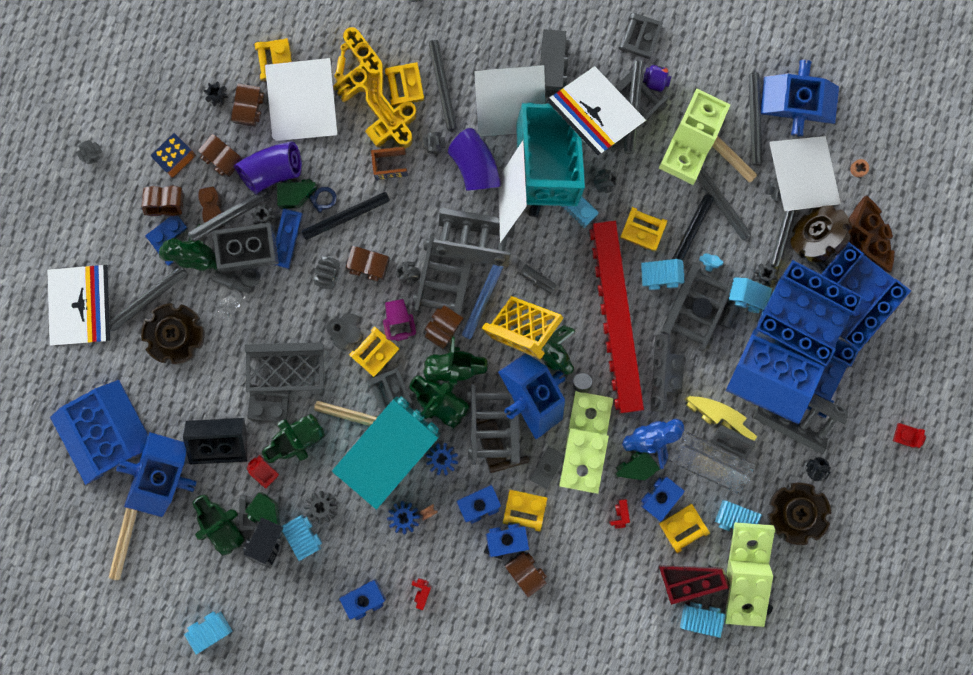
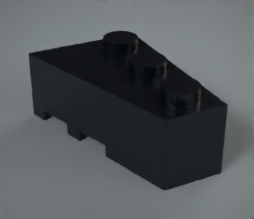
M261 517L251 540L247 539L243 546L244 555L249 560L271 569L280 549L281 542L278 539L282 537L283 527Z

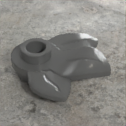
M344 314L340 319L334 318L328 322L327 332L333 337V344L338 349L346 351L348 342L356 343L363 340L362 332L356 327L360 321L358 315ZM335 324L340 326L339 331L333 329Z

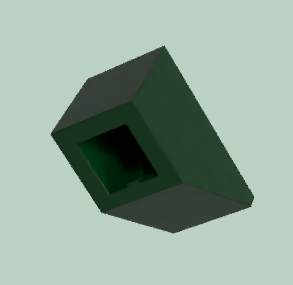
M303 179L301 182L284 180L282 183H277V206L280 209L300 208L309 199V196L318 189L316 182H313L311 179Z
M636 451L631 455V461L627 464L623 461L615 467L617 471L614 475L616 477L645 481L659 471L660 468L649 453Z
M258 492L245 510L248 514L247 518L257 523L262 517L281 526L278 503L265 493Z

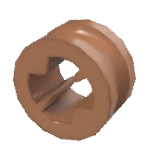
M858 159L852 163L850 171L855 177H863L869 171V164L863 159ZM863 165L862 169H864V172H857V167L855 166Z
M434 504L418 512L419 515L423 516V521L438 513L433 508Z

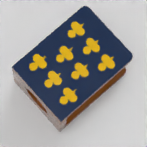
M175 133L151 154V157L171 177H175L196 156Z
M404 147L371 150L375 180L408 176L406 168L377 172L376 158L406 155Z

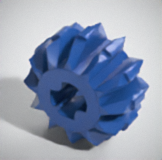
M437 443V451L432 447L429 448L434 454H426L427 458H432V461L426 462V465L434 464L430 471L433 472L437 467V475L441 474V469L444 470L445 475H448L446 468L448 467L451 471L455 470L450 464H458V461L452 460V457H457L458 454H450L454 447H450L446 451L447 443H444L443 450L440 448V444ZM442 453L443 456L446 455L448 459L445 460L444 465H440L441 462H437L439 454Z
M401 501V508H399L397 503L394 504V508L397 511L389 509L388 512L393 514L394 517H387V520H394V523L389 525L390 528H393L395 525L398 526L395 533H398L400 528H402V533L405 535L407 533L406 527H408L410 532H413L414 529L411 524L414 526L419 525L418 522L413 521L420 518V515H413V513L418 511V508L416 507L411 511V502L407 508H405V501ZM407 513L408 522L404 521V523H401L399 514Z

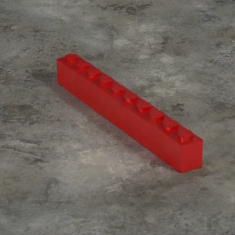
M616 220L593 223L592 229H589L590 241L594 240L595 248H592V257L597 260V266L594 267L595 277L600 280V285H597L598 296H602L603 304H600L601 315H605L606 323H603L604 334L608 335L609 341L605 342L607 353L611 355V361H608L609 371L613 372L614 380H611L612 391H616L617 399H614L615 410H619V414L643 411L644 406Z

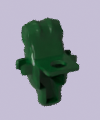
M171 238L166 240L159 249V257L163 261H174L180 267L199 271L207 269L218 270L215 252H213L212 248L203 244L204 242L201 240L194 242L190 238L188 241Z
M565 325L561 326L551 335L541 349L545 353L541 360L544 361V364L549 369L560 370L566 375L574 371L570 357L561 343L576 332L575 329ZM530 329L524 331L523 336L529 334ZM543 334L536 336L535 341L538 342Z
M452 337L449 353L428 356L424 362L423 374L427 381L437 382L442 380L445 382L449 381L450 385H457V381L470 379L474 375L485 374L488 370V361L485 357H476L472 353L460 351V347L454 346L455 337Z
M417 375L411 380L409 388L417 395V401L424 408L420 414L424 419H431L433 416H436L445 425L454 428L467 415L469 405L451 392L454 389V385H450L449 382L441 384L439 382L427 381L421 375Z
M312 414L299 419L291 425L287 420H281L277 424L281 431L274 435L270 445L263 448L262 455L268 463H274L278 459H290L294 456H297L300 461L308 458V453L305 449L325 437L324 429L318 423V419Z
M206 494L195 498L192 504L193 508L197 511V522L201 529L195 534L198 540L208 538L216 551L222 556L231 554L234 549L241 547L245 538L232 521L238 516L236 510L230 509L226 511L221 505L213 503Z

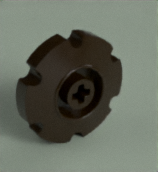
M834 206L814 208L811 214H804L792 229L795 235L790 239L791 246L800 258L806 257L809 262L828 260L832 253H840L848 244L851 238L848 231L852 229V223L842 209L836 211Z
M172 303L163 304L151 311L153 314L152 319H145L141 329L142 341L148 342V347L145 349L147 353L161 363H166L170 359L174 365L186 363L194 358L193 350L195 348L201 349L205 338L204 327L197 324L200 320L199 315L191 308L182 304L177 309ZM171 330H172V331H175V332H174V333L176 334L175 337H171V334H170V331H171Z
M795 482L790 484L789 490L781 487L773 494L769 505L773 507V511L767 514L770 525H774L775 534H784L783 540L785 542L795 545H808L810 538L818 541L827 532L830 522L826 520V516L832 513L831 506L824 493H815V486ZM796 512H803V516L796 515Z

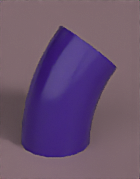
M467 128L460 132L451 142L448 154L457 164L463 176L466 191L501 187L496 162L482 137L473 128Z
M292 141L262 149L244 158L234 166L244 184L253 193L258 194L278 182L299 177L302 161L298 146Z

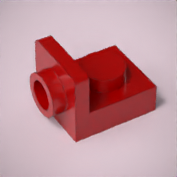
M897 423L893 442L911 448H920L926 440L925 430Z
M261 455L253 458L246 468L249 475L265 489L279 476V473Z
M620 499L618 504L615 505L616 516H620V519L609 521V524L611 526L614 525L615 529L624 528L626 523H630L627 499Z
M418 578L417 581L413 580L411 585L422 589V591H417L414 602L417 603V609L423 610L432 586L428 585L429 581Z

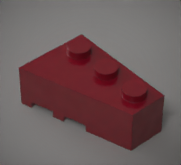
M659 566L671 605L730 587L724 568Z

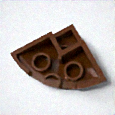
M866 195L849 217L852 223V229L848 231L851 236L849 242L881 269L889 273L892 270L895 251L891 250L890 240L893 238L889 224H885L880 216L882 213L880 208Z

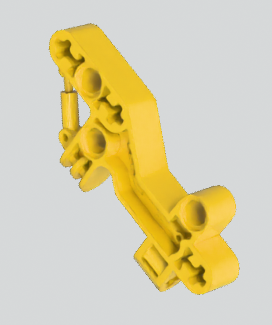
M347 28L343 33L345 43L340 47L341 56L338 57L336 73L334 75L337 82L333 85V90H338L337 94L342 96V102L348 101L359 92L366 93L367 104L378 120L369 126L365 132L376 147L382 146L391 138L399 147H410L413 143V137L407 126L417 117L415 105L411 102H404L393 109L383 95L384 69L381 60L356 28ZM350 36L356 38L357 45H355L352 39H349ZM349 49L360 65L344 76L346 60L344 55ZM362 50L368 51L366 56L359 55ZM370 61H372L375 67H378L377 70L371 68ZM357 76H363L364 80L362 82H356L355 78ZM350 81L352 82V84H353V86H354L352 89H351L352 86H351L350 84H347V83L350 82ZM406 109H411L413 111V113L410 116H405L403 114V112ZM400 130L403 136L407 137V141L401 140L400 134L398 133Z

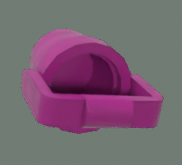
M404 299L385 302L386 319L383 320L386 339L402 341L408 339L409 336H414L416 334L414 318L412 314H408ZM409 322L411 332H402L391 336L389 325Z

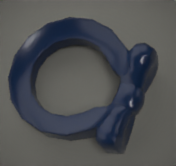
M321 187L316 190L314 196H309V200L317 212L321 213L322 210L330 209L335 205L337 196L333 189ZM321 192H329L333 200L328 205H319L316 201L318 195Z

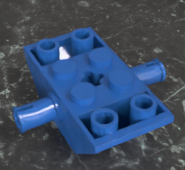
M806 60L799 61L798 75L781 74L766 76L763 81L761 114L792 118V136H795V134H797V137L803 136L805 120L835 124L839 86L825 78L809 77L812 63L810 60H807V63Z
M525 353L498 372L515 402L504 410L505 414L510 411L506 416L509 419H513L521 413L535 439L541 437L563 420L565 398L558 385L565 381V376L560 379L564 375L561 371L551 375L546 365Z
M149 432L139 463L135 464L122 459L119 460L116 471L133 475L134 478L124 507L163 517L172 501L176 488L194 492L195 488L193 486L196 487L197 481L180 476L186 455L184 442ZM159 472L161 477H157L156 480H154L153 475Z

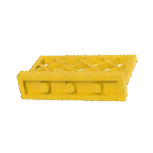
M511 296L491 324L485 323L481 329L491 339L541 359L545 354L541 349L564 317L561 314ZM516 303L517 308L510 311L511 307ZM529 309V313L522 315V311ZM541 313V318L534 320V316ZM517 314V318L510 321V317ZM555 318L551 324L547 325L546 321ZM506 319V323L498 326L502 320ZM530 320V323L522 325L523 321ZM542 323V328L535 330V326ZM518 324V328L511 331V326ZM530 329V333L523 336V331ZM543 334L538 342L535 341L536 336Z

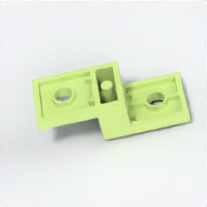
M696 89L659 169L694 185L705 158L717 138L730 104Z
M575 391L565 444L566 452L560 487L599 493L609 438L607 431L613 398ZM588 408L595 409L596 417L594 419L586 417L585 412ZM585 465L588 472L585 476L577 474L578 466Z
M734 523L727 566V577L730 587L724 619L725 624L765 626L773 581L769 562L775 533L774 525ZM750 540L757 541L754 546H748L747 543ZM747 603L752 604V607L749 609L742 608Z

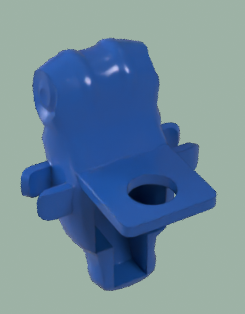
M674 418L667 423L656 421L650 423V425L638 427L634 430L633 434L623 439V448L626 451L634 450L645 453H655L657 451L660 469H664L668 460L666 444L674 443L682 437L684 424L680 419Z

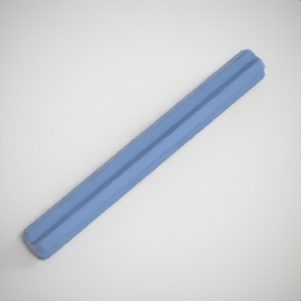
M492 266L463 330V337L467 339L472 338L504 266Z

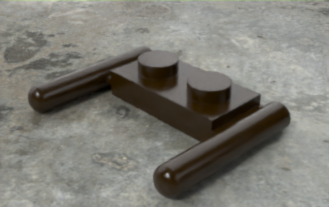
M476 419L477 431L498 430L497 423L495 422L497 419ZM480 438L483 450H504L501 438ZM527 455L520 457L519 464L511 465L510 460L507 461L506 457L485 458L490 473L526 464L530 461Z

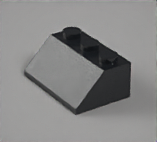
M244 418L186 421L183 441L190 465L248 461L247 430Z

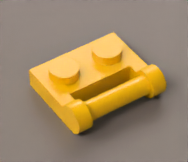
M288 38L254 44L255 50L258 52L261 69L260 81H267L265 50L270 49L273 64L292 62Z
M417 62L385 69L392 97L390 100L392 107L399 106L404 102L425 101ZM399 73L401 74L404 97H399L395 75Z
M632 207L620 239L655 252L668 220L663 218L660 220L637 211V208ZM637 218L658 227V230L656 231L635 223L633 219Z
M374 326L371 329L370 335L349 355L373 377H376L400 349L391 340H387L386 336ZM377 337L381 339L378 345L363 360L360 356Z
M509 490L502 524H520V526L535 529L534 531L540 532L547 497ZM511 510L537 515V520L533 521L511 516L510 513Z
M693 504L686 506L658 523L677 554L685 546L702 536L706 537L710 534ZM698 525L699 529L678 542L675 540L674 537L692 526Z

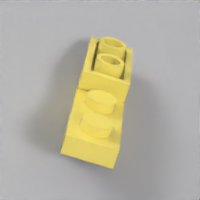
M694 396L685 398V401L688 402L686 406L693 412L699 411L703 415L701 418L708 424H718L722 420V426L733 429L735 432L753 441L757 438L753 432L743 425L747 418L733 408L707 398Z

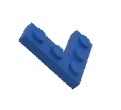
M283 209L276 236L279 264L274 266L290 269L303 215L301 212Z

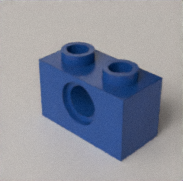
M666 476L663 478L659 477L653 484L655 489L651 494L647 492L641 499L643 503L641 507L660 522L685 492ZM660 492H663L666 496L663 503H658L656 500V496Z
M492 485L456 501L465 522L470 521L471 524L480 521V516L486 513L491 516L499 512L498 508L501 507ZM477 500L485 502V508L481 511L476 510L474 507V503Z
M520 524L508 525L509 529L501 531L500 527L489 529L490 533L485 534L489 557L529 550L525 526L520 527ZM505 534L510 535L512 538V542L508 546L502 543V536Z
M374 579L343 595L339 600L349 619L355 618V620H359L366 616V611L370 609L376 611L383 607V602L386 601V598L377 580ZM366 596L369 599V604L362 606L359 603V597Z

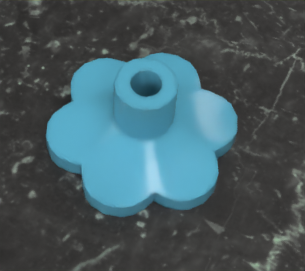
M707 253L699 258L706 266L705 270L709 272L713 268H719L724 263L718 256Z

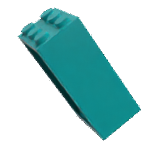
M522 103L516 122L517 149L522 141L524 146L526 205L578 206L585 189L582 138L549 103Z
M396 396L332 470L336 476L376 510L441 434L438 432V426L433 422L428 423L425 421L424 417L420 415L421 412L410 408V403L402 396L400 398Z

